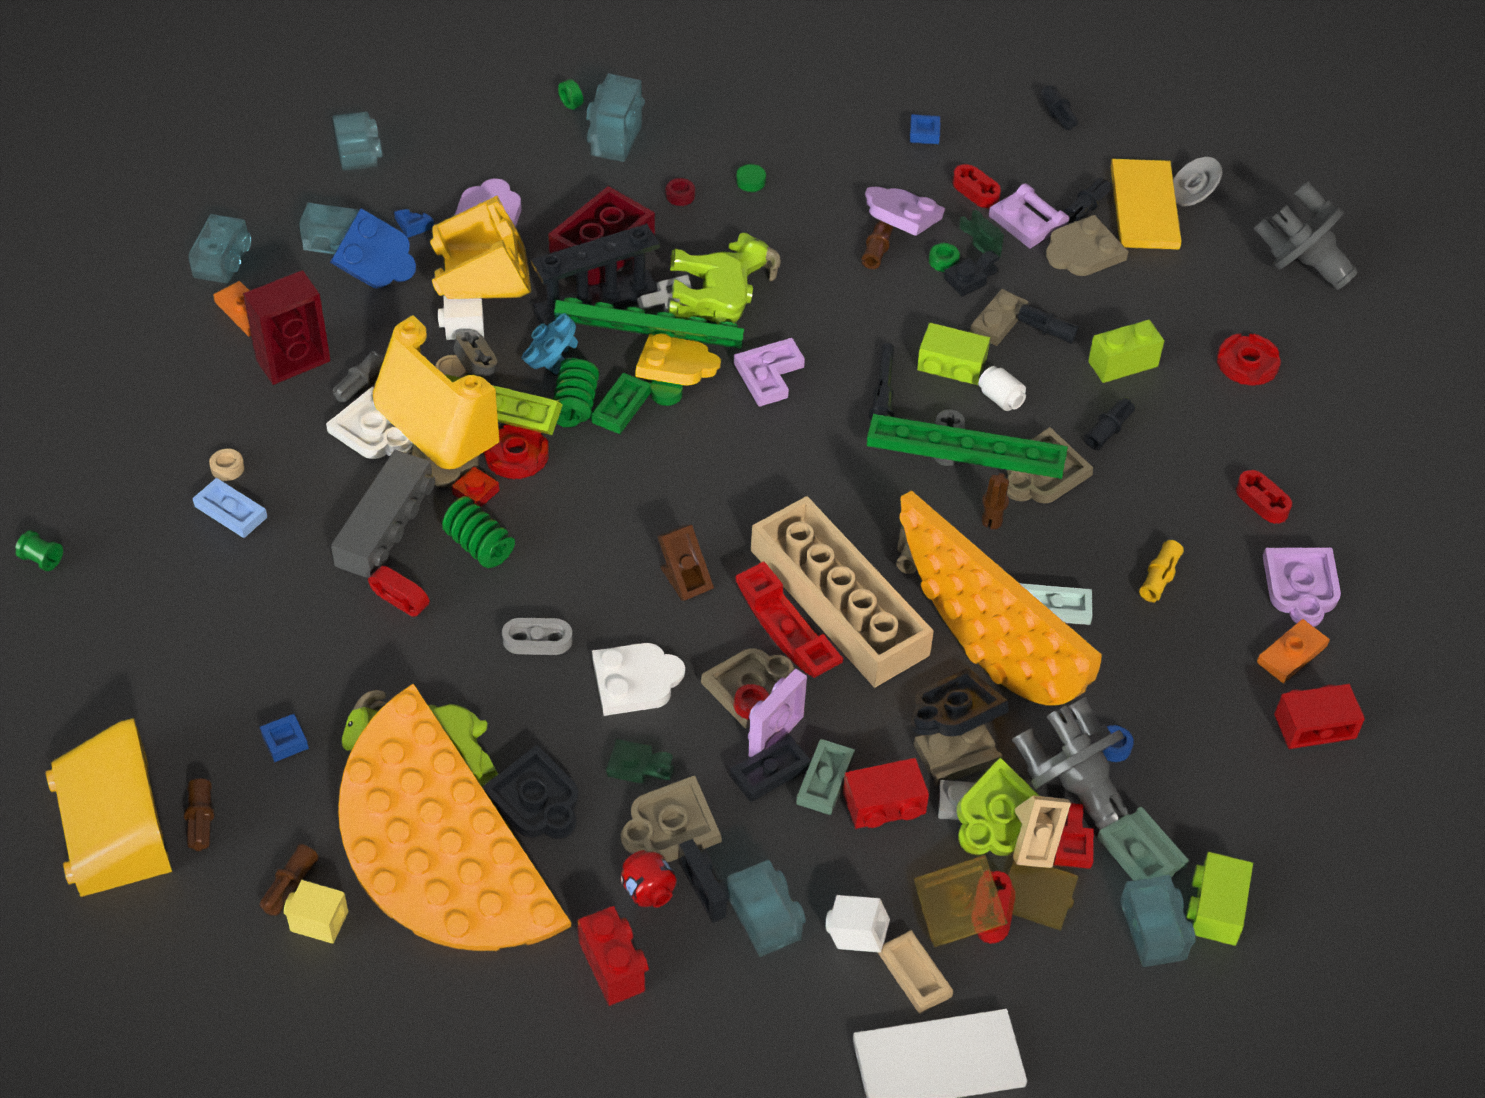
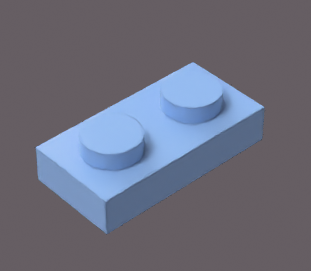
M218 478L214 479L193 497L194 506L243 538L267 518L264 507Z

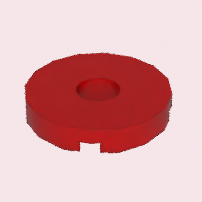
M1242 333L1234 334L1226 338L1220 345L1217 364L1224 375L1239 384L1250 386L1266 384L1273 380L1279 372L1281 359L1279 358L1280 352L1270 340L1260 335L1249 334L1248 337L1241 336ZM1249 356L1254 358L1256 361H1248L1243 357Z
M506 424L503 425V429L499 430V443L484 452V460L488 468L499 476L508 479H523L535 475L544 468L549 459V442L541 432ZM514 447H520L524 449L520 453L509 452V450Z

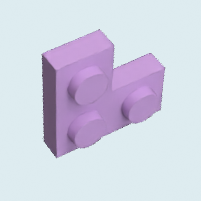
M792 338L734 354V365L759 407L787 399L789 389L780 375L804 368L805 363L803 355Z

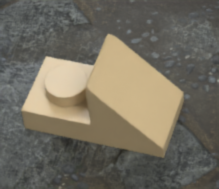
M1032 796L1015 808V813L1022 824L1013 854V859L1017 865L1052 868L1071 804L1069 799Z

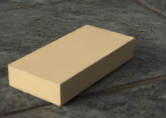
M912 930L883 944L881 952H878L879 956L919 1014L952 997L953 989Z

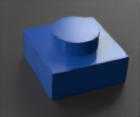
M911 114L910 142L939 144L940 116Z
M295 714L260 727L261 735L274 762L309 749L306 737Z

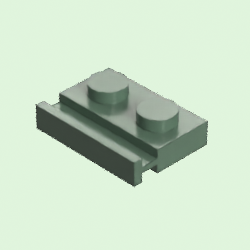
M1142 806L1137 808L1135 813L1127 814L1101 829L1097 839L1144 893L1171 878L1178 870L1186 869L1189 862L1187 857Z

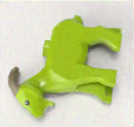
M747 233L739 234L738 240L728 245L729 249L738 253L721 251L707 255H689L681 249L672 250L670 257L671 271H685L704 279L703 288L695 290L674 279L672 298L680 299V303L671 300L668 313L676 315V318L688 320L689 317H700L716 322L718 325L723 321L735 323L741 318L746 303H750L752 299L753 285L747 284V276L761 267H765L770 274L769 281L772 282L776 279L777 269L781 265L779 253L770 248L764 241L754 238Z
M369 691L361 696L348 717L341 740L345 750L353 749L360 734L370 720L378 713L377 710H380L387 704L383 701H378L386 698L384 691ZM447 704L440 707L428 705L481 787L497 776L498 772L489 755L482 751L477 743V738L487 730L488 723L486 720H479L474 713L459 705Z

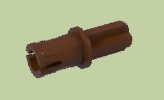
M880 220V222H877L873 233L866 239L867 248L861 260L862 264L868 269L878 268L883 254L889 249V238L893 226Z
M1003 473L991 475L988 490L983 495L984 513L981 522L986 528L989 525V519L992 520L990 529L1000 528L1003 523L1004 510L1009 505V498L1007 496L1009 480L1005 478Z
M202 778L193 779L188 783V808L184 812V818L187 821V846L197 852L209 847L210 826L215 816L214 810L211 808L212 783Z
M302 844L298 845L297 850L285 867L277 870L275 873L276 880L260 901V907L265 913L275 916L279 915L285 906L289 894L297 890L301 880L304 879L313 864L317 862L319 856L310 847Z

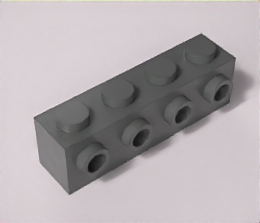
M398 450L393 451L331 544L335 567L369 578L378 568L386 564L389 551L394 543L400 542L405 526L410 519L416 517L421 501L425 495H430L434 488L435 477L432 476L431 461Z

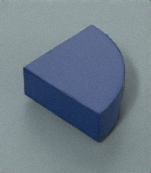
M407 209L394 212L395 220L407 238L431 230L432 226L435 225L433 218L426 213H423V215L410 213V210Z

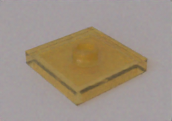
M986 855L914 878L934 947L1007 924Z

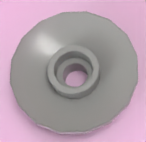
M1208 156L1197 158L1185 165L1173 179L1176 204L1185 207L1195 205L1207 198L1220 183L1222 165L1215 158Z

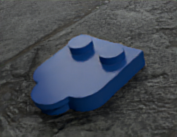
M362 208L358 211L330 261L336 267L377 289L386 287L393 280L405 282L414 275L416 270L415 260L408 253L410 244L406 235Z

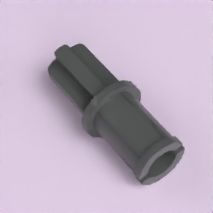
M372 351L357 367H351L348 370V375L332 390L336 400L340 403L347 402L362 387L364 389L370 385V380L380 372L384 357L380 353Z

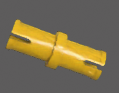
M1167 540V542H1164L1157 558L1150 562L1148 566L1149 574L1139 590L1140 596L1146 601H1159L1166 584L1173 580L1176 573L1175 566L1184 551L1183 546L1177 541Z

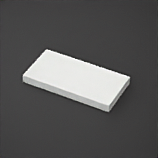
M1007 1009L853 1034V1043L866 1098H959L1026 1087L1027 1078Z

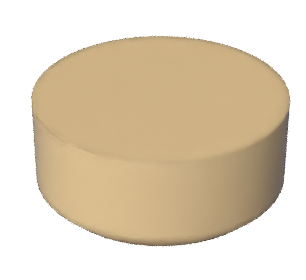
M221 449L210 458L211 473L221 481L234 480L241 476L244 471L243 457L237 450Z

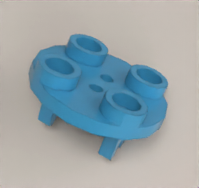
M563 313L546 326L542 323L537 326L531 334L534 340L522 354V360L531 368L537 369L544 366L552 373L558 374L561 361L565 360L561 355L562 351L568 352L570 346L576 348L578 341L573 336L576 329L575 322L566 313Z

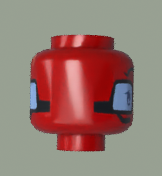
M641 850L625 860L620 880L637 906H653L658 908L665 905L672 898V891L676 886L677 879L660 853Z

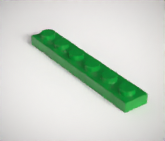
M564 298V301L556 300L554 310L555 319L559 315L566 313L575 324L647 335L666 334L670 337L740 349L742 347L744 328H738V324L723 321L717 325L707 323L706 319L700 317H689L688 320L678 319L676 315L668 312H658L657 315L645 314L643 309L628 307L625 311L614 309L613 305L607 303H595V306L585 305L581 300L575 298Z
M873 414L867 436V446L1059 479L1063 477L1068 446L877 414Z

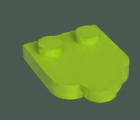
M1001 758L982 775L957 804V816L962 823L958 832L959 843L966 852L972 855H983L988 851L999 856L1013 853L1022 826L1015 813V808L1030 797L1039 796Z

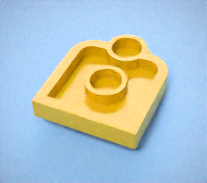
M649 334L636 365V377L679 385H694L700 382L701 378H709L716 375L717 370L721 366V359L716 354L708 352V347L701 342L674 338L666 334Z

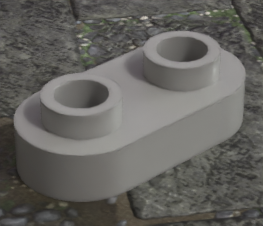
M514 618L503 626L502 641L504 647L514 654L559 655L568 651L572 645V628L566 621L561 619Z

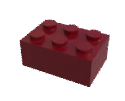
M607 186L548 234L549 254L644 224L649 226L655 236V212ZM633 257L617 261V271ZM604 266L588 270L589 285L594 286L605 281Z
M303 270L243 293L256 360L272 385L331 361L320 293Z

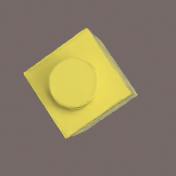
M301 880L295 893L291 892L284 906V914L287 916L291 932L332 944L349 912L344 892Z

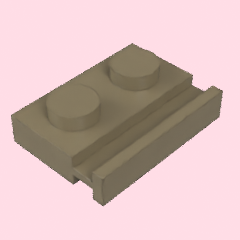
M984 724L959 736L950 737L936 733L933 735H921L914 739L913 746L928 773L932 774L935 786L940 785V780L953 781L988 769L999 758L1002 759L1003 757L1001 752H998L995 748V742Z

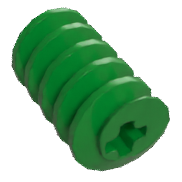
M566 358L561 361L553 400L559 401L563 406L556 424L571 428L590 418L598 383L597 380L600 374L598 368L593 363L578 358Z
M464 496L456 500L444 515L442 522L444 532L451 536L456 543L460 544L465 551L469 552L474 559L478 560L483 567L493 568L502 564L513 551L515 539L508 537V531L503 527H499V523L491 519L487 512H482L478 504H473V500L470 497Z

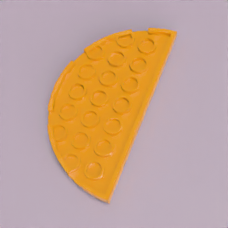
M912 490L902 495L899 517L905 529L914 563L922 579L921 588L926 597L933 601L949 629L964 647L970 661L975 664L979 663L996 684H1002L1015 694L1035 703L1043 705L1065 704L1084 693L1087 686L1097 677L1102 654Z
M412 684L398 693L379 710L360 734L348 758L340 787L339 824L341 836L350 865L360 885L371 900L387 916L412 930L417 936L452 948L473 951H497L499 948L535 944L570 928L571 921L415 685Z

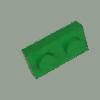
M622 373L591 414L592 423L621 434L651 394V384Z

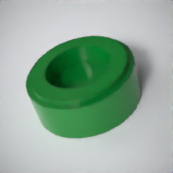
M568 79L559 84L558 93L561 101L567 108L573 110L583 104L582 91L574 80Z
M744 165L737 171L736 183L744 191H759L766 184V172L758 165Z
M936 244L930 250L929 264L935 270L945 272L946 269L959 263L960 252L951 244Z
M656 380L652 381L651 397L657 404L671 406L682 399L683 385Z

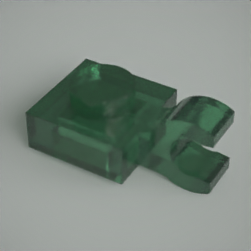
M977 210L972 211V221L967 220L964 216L960 217V229L973 237L972 244L984 254L987 251L993 250L1001 257L1004 234L998 227L990 223L985 217L983 218V215Z
M616 739L607 766V776L642 784L645 775L670 780L674 770V765H671L673 755L667 752H656L652 755V746Z

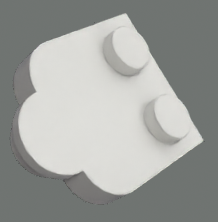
M371 387L326 423L328 433L369 459H377L385 455L391 456L394 450L407 454L413 450V442L374 406V387Z
M652 643L592 651V660L603 716L659 708L669 701L671 688L677 686L685 675V665L679 657L670 654L664 655L663 650Z

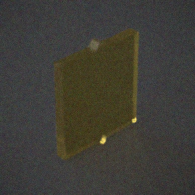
M1014 860L1008 875L1013 883L1016 894L1013 915L1061 931L1067 910L1072 908L1074 904L1072 895L1078 876L1053 867L1017 865Z

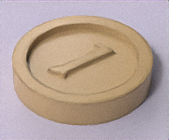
M456 355L444 356L436 363V368L444 375L448 374L461 378L467 375V371Z

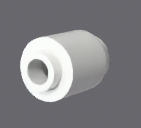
M991 366L984 371L979 379L978 384L982 388V393L1004 411L1015 410L1025 401V385L1003 368Z

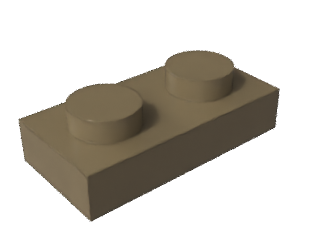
M1001 289L971 324L970 333L991 337L990 343L998 346L1017 323V315L1021 306L1024 304L1028 305L1029 301Z

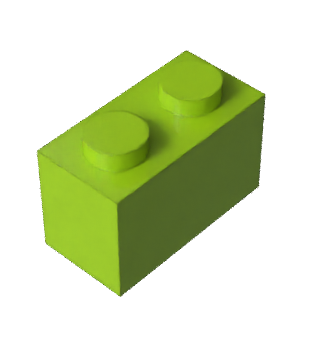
M1145 320L1094 335L1088 362L1102 383L1158 367L1165 340L1152 322Z
M929 323L920 346L917 370L978 385L987 361L991 337Z
M1208 852L1204 865H1196L1192 886L1198 888L1197 897L1191 896L1186 918L1193 920L1191 935L1236 946L1244 926L1253 868L1252 862Z

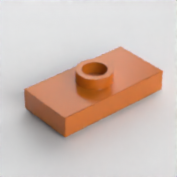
M238 281L213 294L214 301L250 337L251 331L243 293L250 290L241 281Z
M1302 619L1262 652L1258 657L1257 663L1284 684L1328 646L1330 639Z

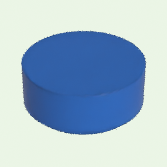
M1107 726L1111 734L1120 730L1124 736V739L1103 751L1107 760L1120 762L1127 759L1131 754L1134 743L1131 733L1121 726Z

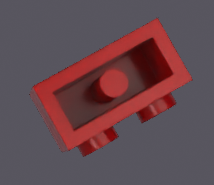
M1329 684L1321 688L1304 691L1298 689L1291 690L1281 695L1274 714L1288 749L1356 739L1365 720L1350 684L1337 686Z
M916 758L845 772L843 795L855 829L863 827L876 828L886 822L900 819L912 820L926 814L929 792Z
M614 906L578 919L579 944L608 1005H613L645 992V972L649 971V967L641 949L635 950L631 942L633 933L628 920L625 917L620 919Z

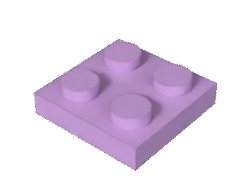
M796 668L787 678L782 677L776 682L771 694L764 702L762 700L758 701L751 709L749 714L748 756L752 757L781 741L804 717L807 675Z

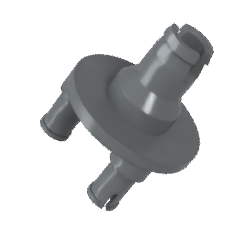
M1308 180L1294 192V195L1312 212L1311 218L1305 224L1288 208V205H1285L1280 209V212L1278 211L1273 215L1272 219L1286 232V236L1270 220L1269 216L1259 222L1253 230L1271 247L1270 252L1276 257L1273 265L1278 270L1298 258L1302 264L1313 266L1335 289L1339 290L1352 280L1358 272L1346 255L1338 248L1336 235L1330 229L1341 218L1344 211L1340 206H1335L1330 199L1325 200Z
M1086 697L1069 707L1065 705L1047 716V719L1051 722L1064 744L1061 747L1063 751L1054 757L1051 755L1047 756L1032 728L1011 739L1029 767L1026 771L1032 779L1030 782L1035 790L1059 778L1065 790L1078 796L1099 830L1129 814L1127 806H1124L1119 792L1109 777L1110 763L1103 753L1104 750L1124 739V736L1120 730L1111 734L1106 724L1101 725Z

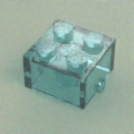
M608 73L603 84L598 85L596 99L594 103H589L586 114L587 120H590L587 141L591 143V155L625 162L642 126V107L645 104V99L642 97L641 80Z

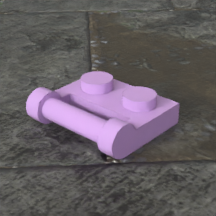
M1026 183L1022 184L1014 194L991 206L989 211L990 218L1028 248H1032L1047 239L1054 230L1066 226L1069 222V216L1066 213L1055 210L1034 193V189ZM1027 202L1038 212H1040L1043 216L1049 219V221L1045 222L1042 218H1040L1037 214L1031 211L1024 204Z

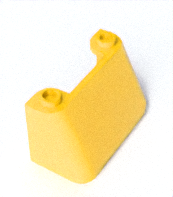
M498 195L432 226L434 238L430 239V243L436 255H442L445 259V271L442 268L435 270V278L432 279L434 288L439 296L445 295L447 299L520 298L531 293L524 243Z
M412 315L396 325L393 330L373 390L374 406L437 466L447 470L456 469L499 443L496 391L489 382L480 376L467 375L452 382L421 354L420 345L427 338L426 327Z
M134 718L114 724L51 762L52 769L46 771V777L50 791L57 792L70 860L63 862V867L68 884L76 883L81 897L172 872L169 855L164 846L163 833L158 820L148 775L147 757Z

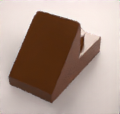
M692 524L683 525L657 536L667 563L660 566L661 570L682 601L714 589Z

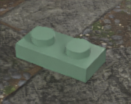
M820 739L798 792L796 804L831 815L844 784L845 772L849 771L855 749Z

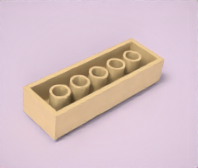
M808 496L752 525L751 552L760 562L765 561L782 582L787 592L874 688L930 656L934 630Z

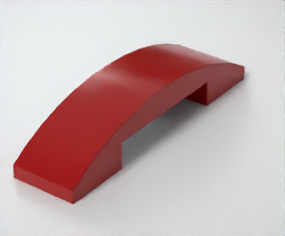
M765 561L736 575L735 580L744 598L763 628L784 654L801 670L815 678L843 663L844 658L824 634L817 636L783 594L784 585Z

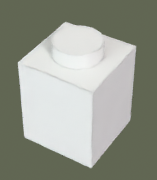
M444 295V308L438 309L439 327H445L446 340H455L457 333L464 329L474 330L484 338L482 299H447Z
M837 895L833 909L829 910L826 917V929L838 949L881 952L890 919L880 898Z

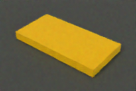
M1112 159L1111 174L1119 242L1126 248L1180 249L1181 235L1170 161Z

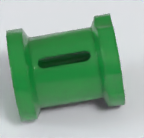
M28 530L22 534L15 547L18 558L22 560L30 559L38 563L40 569L47 572L53 570L63 556L61 544L53 541L49 543L41 539L40 535L33 530Z

